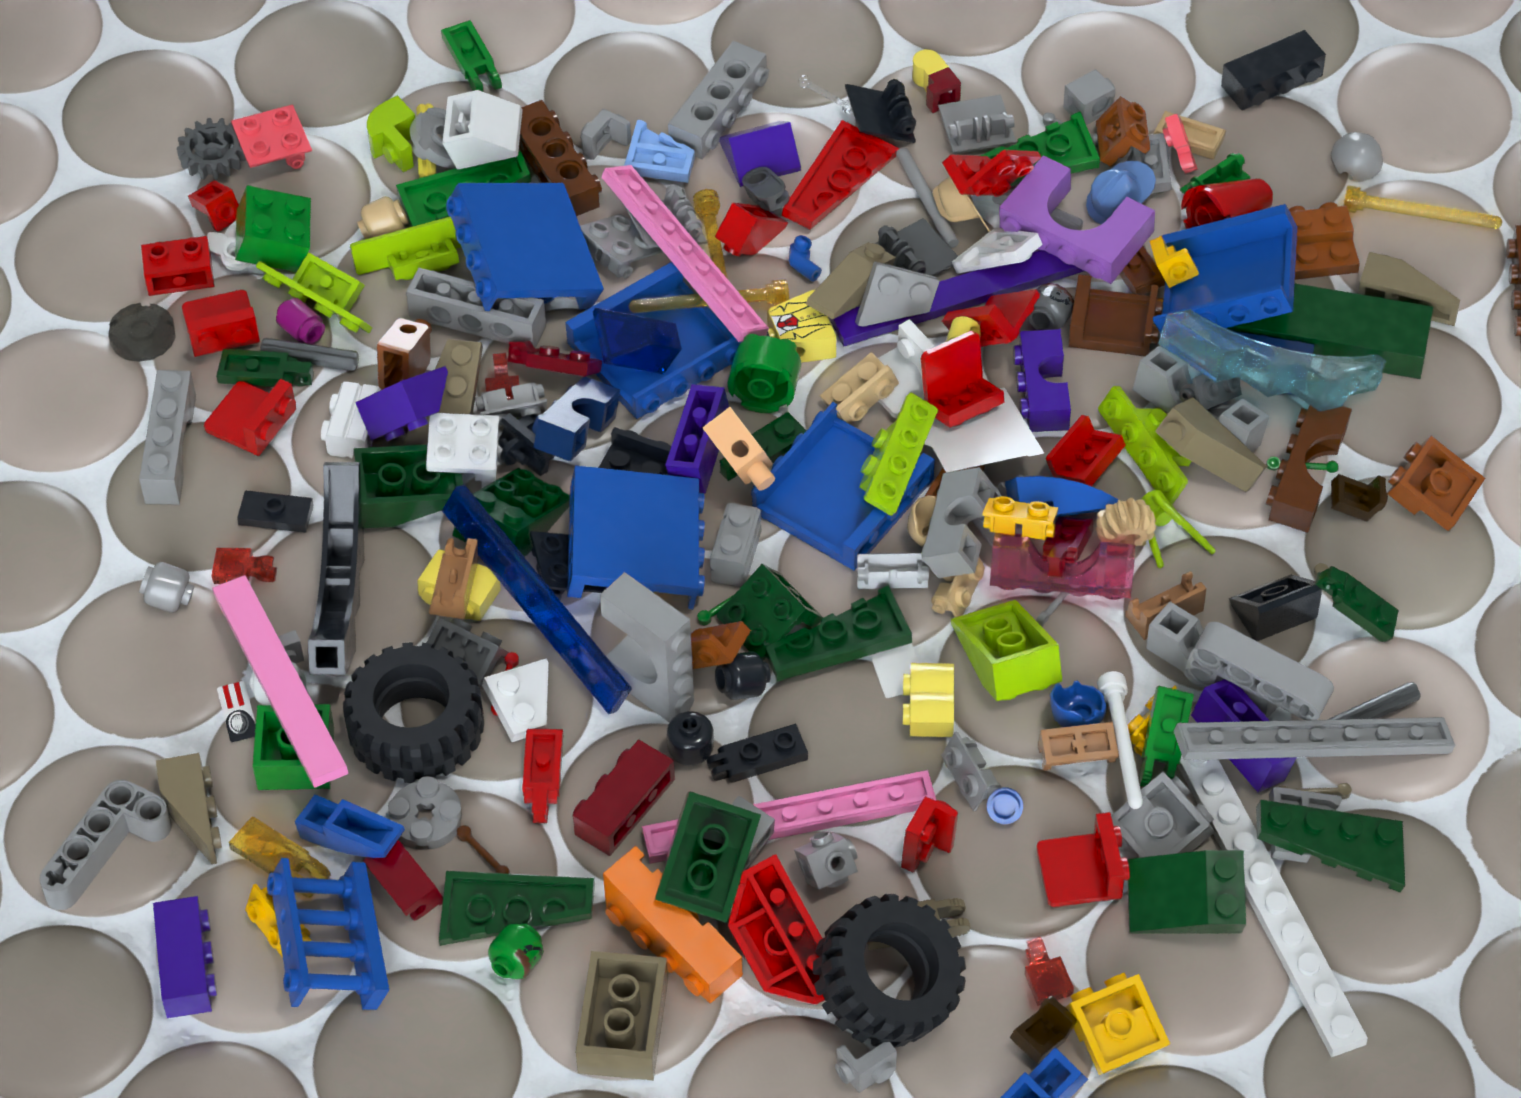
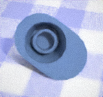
M1125 161L1118 163L1110 170L1100 173L1093 181L1091 191L1087 196L1086 207L1089 216L1095 222L1103 224L1126 197L1142 204L1155 188L1156 178L1153 170L1147 164L1140 161Z

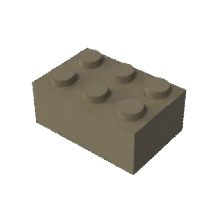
M591 951L575 1051L578 1074L654 1081L668 985L667 958Z

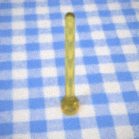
M1347 185L1343 206L1347 205L1348 211L1351 213H1356L1357 210L1363 211L1364 208L1493 229H1498L1502 226V219L1495 215L1366 195L1365 191H1360L1361 187Z
M712 189L700 190L693 196L694 209L703 218L710 259L728 279L721 241L715 238L718 231L716 215L720 209L719 195Z
M786 279L772 280L771 284L765 285V288L737 290L747 303L766 301L767 304L776 306L789 300V287ZM699 294L637 299L629 303V309L633 313L708 306Z

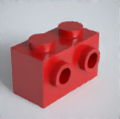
M207 236L141 245L144 277L149 296L215 287L212 257Z

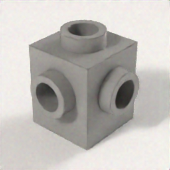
M823 831L817 833L810 838V843L794 849L806 883L818 890L826 886L836 887L848 881L849 875L858 872L854 862L857 859V852L850 839H846L835 832Z

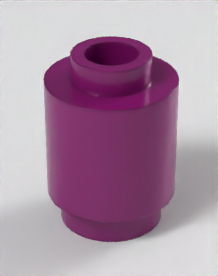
M299 298L286 300L278 307L276 323L299 343L315 344L323 336L325 325L322 323V318Z

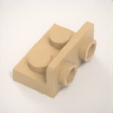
M871 352L826 389L820 397L828 407L832 402L836 403L837 417L848 424H852L854 421L862 419L867 414L868 409L880 399L888 397L899 382L892 369L888 365L885 366Z

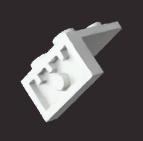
M910 319L899 325L897 347L878 358L885 366L888 365L892 369L899 382L888 397L879 400V403L894 418H897L905 397L909 393H913L924 400L921 355L925 351L936 347Z
M435 413L431 415L429 419L426 470L430 472L474 473L475 481H482V488L496 481L499 416Z

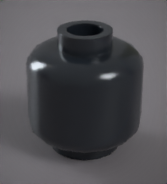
M753 651L737 653L732 663L717 665L715 669L716 686L719 692L724 693L730 700L761 696L766 688V683H769L771 679L768 663L763 662L761 657Z
M694 711L679 713L671 719L667 726L666 734L667 748L670 755L677 762L684 765H696L704 762L711 755L714 748V729L711 721L705 715Z

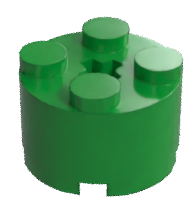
M756 334L746 335L743 342L737 347L727 382L730 395L734 397L735 394L741 400V406L758 413H774L779 411V407L785 404L787 406L790 405L794 399L801 371V359L796 351V344L788 339L781 340L775 337L759 336Z

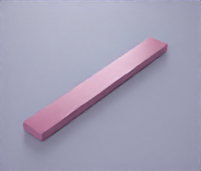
M633 166L605 168L601 178L737 341H743L744 337L749 334L766 336L769 330L767 325Z
M246 575L213 587L214 596L313 787L315 788L347 775V766Z
M928 770L753 805L775 819L774 833L769 838V840L914 812L917 811L925 796L935 801L936 797ZM678 819L642 826L650 864L666 861Z

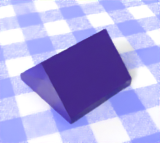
M777 121L720 137L719 142L740 187L744 186L742 183L743 176L750 170L758 167H767L778 177L801 171L791 123L788 121Z

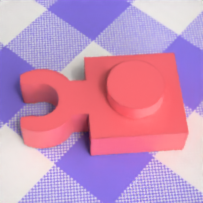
M1178 114L1166 117L1167 128L1162 130L1168 147L1174 146L1180 165L1185 174L1198 170L1181 118Z

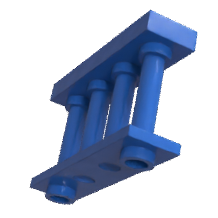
M281 858L274 872H271L268 876L267 891L273 897L285 968L283 985L285 991L289 992L291 1007H299L309 989L354 990L360 995L362 1010H377L389 992V985L366 863L351 862L345 874L339 880L296 878L291 876L289 858ZM295 893L338 895L343 900L344 911L297 909ZM300 924L344 926V929L348 930L350 943L303 941ZM306 956L350 958V961L354 962L356 975L308 973Z

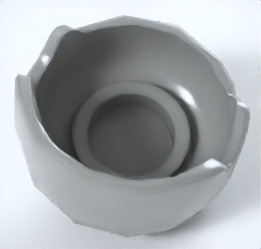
M1351 132L1341 137L1333 145L1331 159L1339 174L1347 172L1351 174L1355 181H1364L1373 178L1381 171L1383 165L1382 151L1372 136Z

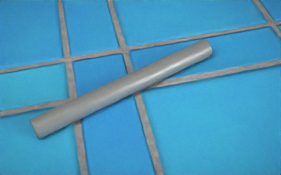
M905 147L900 148L896 152V156L938 232L950 248L956 247L959 240L949 222L939 213L933 194L910 152Z

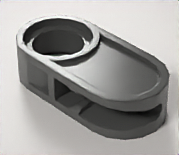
M767 167L752 169L742 178V183L749 198L765 211L782 208L790 199L788 191L785 190L786 186L783 180Z

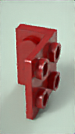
M1002 150L991 160L988 156L951 154L942 164L961 195H990L999 197L1011 189L1010 184L1018 177H1023L1034 169L1033 165L1041 159V155L1038 151Z
M1037 289L993 295L989 297L984 306L948 311L942 322L950 330L953 319L961 316L968 317L980 325L981 347L1003 343L1008 344L1018 337L1019 330L1026 318L1033 312L1040 293Z

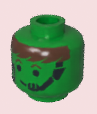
M527 924L507 925L488 948V957L493 971L502 978L523 979L528 976L541 960L544 953L540 934Z

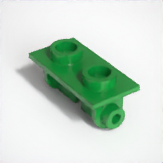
M1230 153L1227 155V159L1198 177H1192L1188 184L1180 188V191L1185 194L1190 188L1198 185L1250 179V176L1242 170V165L1245 164L1244 157L1240 153Z

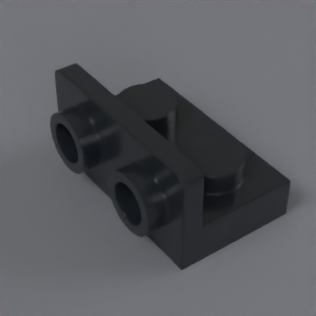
M616 427L613 428L611 432L612 444L598 468L668 475L665 466L671 449L668 443L640 436L631 430L625 431Z

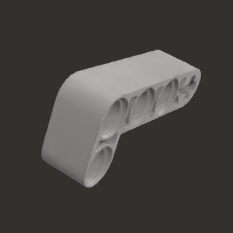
M1209 622L1191 651L1184 668L1186 678L1197 686L1207 687L1214 684L1217 677L1220 676L1304 720L1316 721L1334 691L1332 682L1325 676L1219 622Z
M116 780L107 785L40 874L39 881L48 906L55 910L71 908L129 832L151 842L165 839L171 831V820L164 799L126 780ZM85 857L84 859L76 860L77 858Z

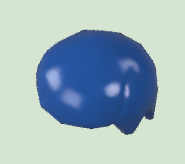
M1077 680L1067 688H1062V685L1057 683L1050 693L1052 715L1061 727L1097 724L1104 719L1106 713L1105 698L1103 693L1093 686L1083 685Z

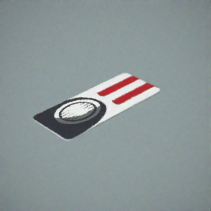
M241 681L218 687L217 691L230 742L233 743L255 737L256 723L245 682Z

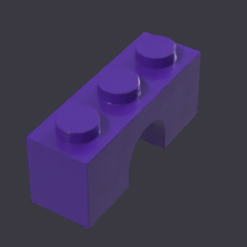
M1061 329L1020 331L1019 345L1013 346L1014 365H1020L1021 372L1016 374L1017 391L1024 392V398L1020 399V414L1023 419H1027L1031 432L1069 430L1071 405L1068 382L1053 383L1045 380L1050 377H1062L1064 352Z

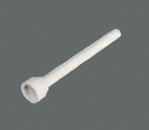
M1111 671L1099 677L1097 681L1098 690L1103 693L1105 702L1109 704L1128 804L1133 809H1139L1143 804L1123 705V700L1128 693L1126 678L1120 672Z

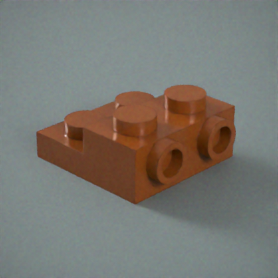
M1328 202L1321 205L1319 209L1305 210L1303 206H1294L1289 209L1297 225L1295 280L1359 272L1360 263L1353 242L1354 228L1347 205L1338 206L1334 202Z
M1430 436L1421 445L1415 442L1406 452L1403 458L1408 461L1405 468L1400 465L1387 481L1392 485L1388 495L1413 515L1421 510L1449 531L1455 526L1486 478L1434 437Z

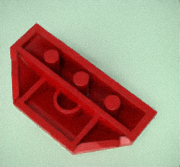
M774 854L742 872L728 927L764 992L818 1005L825 1001L823 994L817 995L814 983L819 980V975L813 974V961L820 957L815 951L819 941L823 938L780 860Z

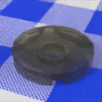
M141 303L131 304L117 312L109 324L108 337L111 347L117 355L131 361H148L163 355L172 346L176 337L174 320L168 310L150 303V306H141Z

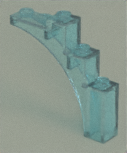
M1192 310L1167 314L1158 342L1160 346L1215 383L1240 378L1267 397L1291 392L1320 412L1342 407L1348 396L1377 390L1382 381V372L1386 360L1377 354L1335 357L1276 347L1232 332L1203 318Z

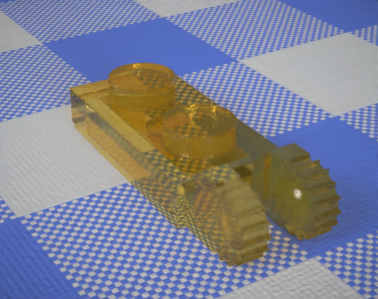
M251 817L228 842L232 851L268 874L274 872L281 858H289L292 877L304 878L298 874L303 867L310 875L317 879H328L331 876L328 868L310 856L309 851L255 817ZM315 893L300 894L307 898H311Z

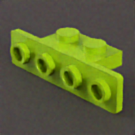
M451 217L350 244L355 271L358 275L389 267L395 280L413 279L418 268L430 271H444L450 268L451 265L460 263L456 249L462 247L461 243L457 241L456 230Z
M309 252L293 279L286 277L260 261L257 263L256 267L265 273L262 279L278 289L284 284L290 288L288 291L289 295L299 298L304 303L307 299H310L316 303L313 308L331 318L333 313L342 318L339 323L357 333L359 328L367 333L371 332L372 327L349 313L365 286L357 279Z
M1113 386L1099 405L1098 411L1113 432L1122 435L1126 445L1125 449L1153 488L1161 490L1168 501L1173 504L1188 484V479L1178 466H1189L1192 461L1180 455L1155 432L1167 416L1160 408H1136L1120 386Z
M909 393L905 397L896 421L886 430L881 428L878 431L871 445L875 448L873 455L870 454L867 457L860 471L864 474L859 488L866 491L864 500L890 516L897 512L938 412L935 406L913 393Z

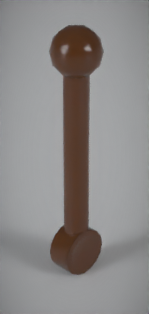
M463 825L457 829L458 839L463 842L467 841L496 870L495 873L510 874L507 866L500 865L474 839L469 826Z

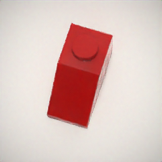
M732 202L715 238L724 243L723 249L738 257L741 254L756 255L780 234L789 222L772 211L761 209L758 205Z

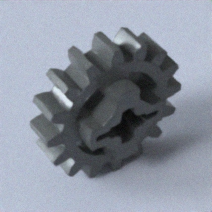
M207 118L204 125L196 121L195 129L185 128V136L178 137L179 146L177 147V153L181 167L183 169L188 168L189 175L191 176L199 172L202 180H205L208 175H213L214 180H218L220 173H224L229 177L231 176V168L240 170V161H247L232 124L225 125L224 118H220L217 123H213L211 118Z

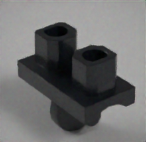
M510 413L503 416L501 422L504 428L498 443L502 448L500 455L502 462L506 465H513L519 462L521 465L526 464L539 476L546 474L549 468V461L555 456L534 448L535 433H533V424L535 420L529 415L520 419H516Z

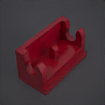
M397 840L385 858L367 857L363 860L367 868L400 907L402 912L406 916L410 914L414 921L426 915L437 905L443 904V896L435 884L399 840Z

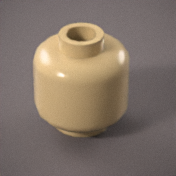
M387 196L363 206L361 209L362 220L357 222L365 239L405 229V225L409 223L399 200L393 201Z

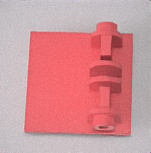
M293 104L231 121L250 168L285 159L287 165L298 169L304 164L305 153L312 151Z

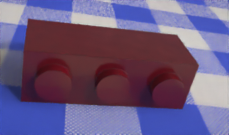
M638 739L630 749L627 748L620 754L612 771L608 775L604 774L600 777L594 792L588 799L581 800L575 807L572 815L575 835L608 856H611L674 782V760Z

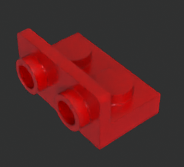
M924 797L905 830L901 868L915 873L921 861L927 863L934 847L947 853L951 852L955 840L958 819L957 810L944 801H935L929 797Z

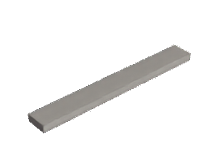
M1444 717L1177 723L1174 729L1183 760L1451 754L1455 747Z

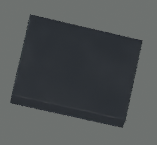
M1291 574L1231 597L1229 600L1252 639L1260 641L1316 619L1318 617L1322 589L1315 584L1316 581Z

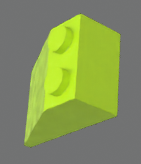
M1016 599L951 619V625L981 684L996 701L1011 700L1017 697V695L1033 690H1044L1050 685L1063 681L1059 644Z

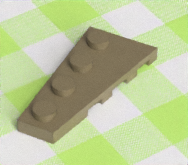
M447 340L435 369L446 366L448 371L438 413L473 415L483 350L481 342ZM429 424L412 431L408 430L402 446L428 445Z

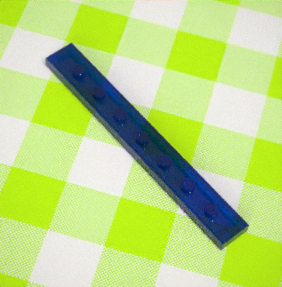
M465 484L455 487L442 512L466 541L468 538L478 540V556L608 715L617 712L632 690V687Z

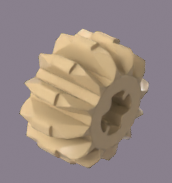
M1129 498L1126 501H1120L1118 499L1117 503L1107 504L1105 510L1097 513L1098 519L1095 521L1097 535L1107 550L1113 551L1117 549L1119 552H1123L1125 549L1134 550L1136 546L1146 545V540H1151L1155 537V516L1150 506L1146 505L1144 500L1139 499L1135 501L1133 498Z

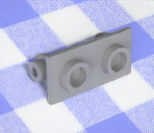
M535 382L511 387L513 399L507 400L505 388L482 392L480 397H475L477 410H484L480 412V415L499 416V426L503 425L501 422L502 417L509 413L515 418L529 415L534 419L539 414H542L541 412L547 411V399L539 400V398L545 397L543 385H536Z
M922 553L857 554L858 589H881L889 585L890 589L928 588L929 568L921 558Z
M955 732L941 756L946 767L957 782L961 793L965 796L972 810L976 811L983 799H988L993 791L1002 787L990 769L980 770L987 763L977 748L976 742L968 737L961 738L959 733Z

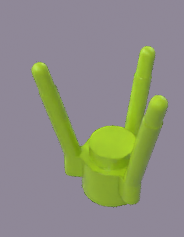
M1152 490L1141 498L1153 511L1157 526H1164L1173 519L1210 554L1216 552L1215 548L1177 512L1161 490ZM1153 537L1148 541L1157 566L1162 568L1164 563L1156 538Z

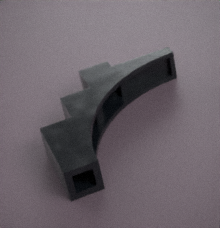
M325 462L323 465L324 509L321 573L315 618L308 639L309 675H345L356 652L355 616L360 607L359 571L365 561L364 527H362L361 472L360 462Z

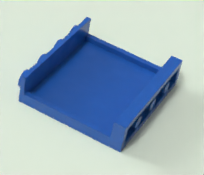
M564 183L457 184L447 200L446 210L453 221L457 241L461 243L466 257V266L471 271L475 282L476 294L481 299L485 311H490L497 298L575 297L579 309L593 307L604 288Z
M1286 204L1161 235L1167 247L1173 245L1176 251L1186 248L1199 272L1197 276L1171 288L1168 287L1165 281L1163 313L1153 316V321L1165 343L1293 312L1297 225Z
M672 262L565 322L567 344L574 351L589 352L590 358L602 360L601 372L596 374L597 377L604 384L620 389L619 401L636 419L656 411L662 404L674 397L682 396L691 388L692 384L697 385L702 381H707L717 372L732 365L735 351L739 344L743 342H738L719 318L685 284L682 273Z
M832 402L824 412L820 411L815 416L811 427L804 434L800 433L795 438L792 448L784 456L781 455L775 460L771 469L775 481L762 491H759L755 485L752 487V507H757L761 510L762 518L855 571L857 568V554H870L934 480L935 459L925 453L921 454L897 512L892 516L888 515L865 501L864 495L866 491L859 488L864 476L860 472L862 465L870 454L873 455L875 450L871 446L874 438L839 419L836 411L837 404Z
M575 465L570 484L567 597L581 598L584 585L609 587L625 572L652 592L688 595V609L693 610L697 596H703L705 576L699 575V568H703L705 548L699 547V541L703 540L705 528L704 520H699V514L703 513L705 499L704 493H699V479Z

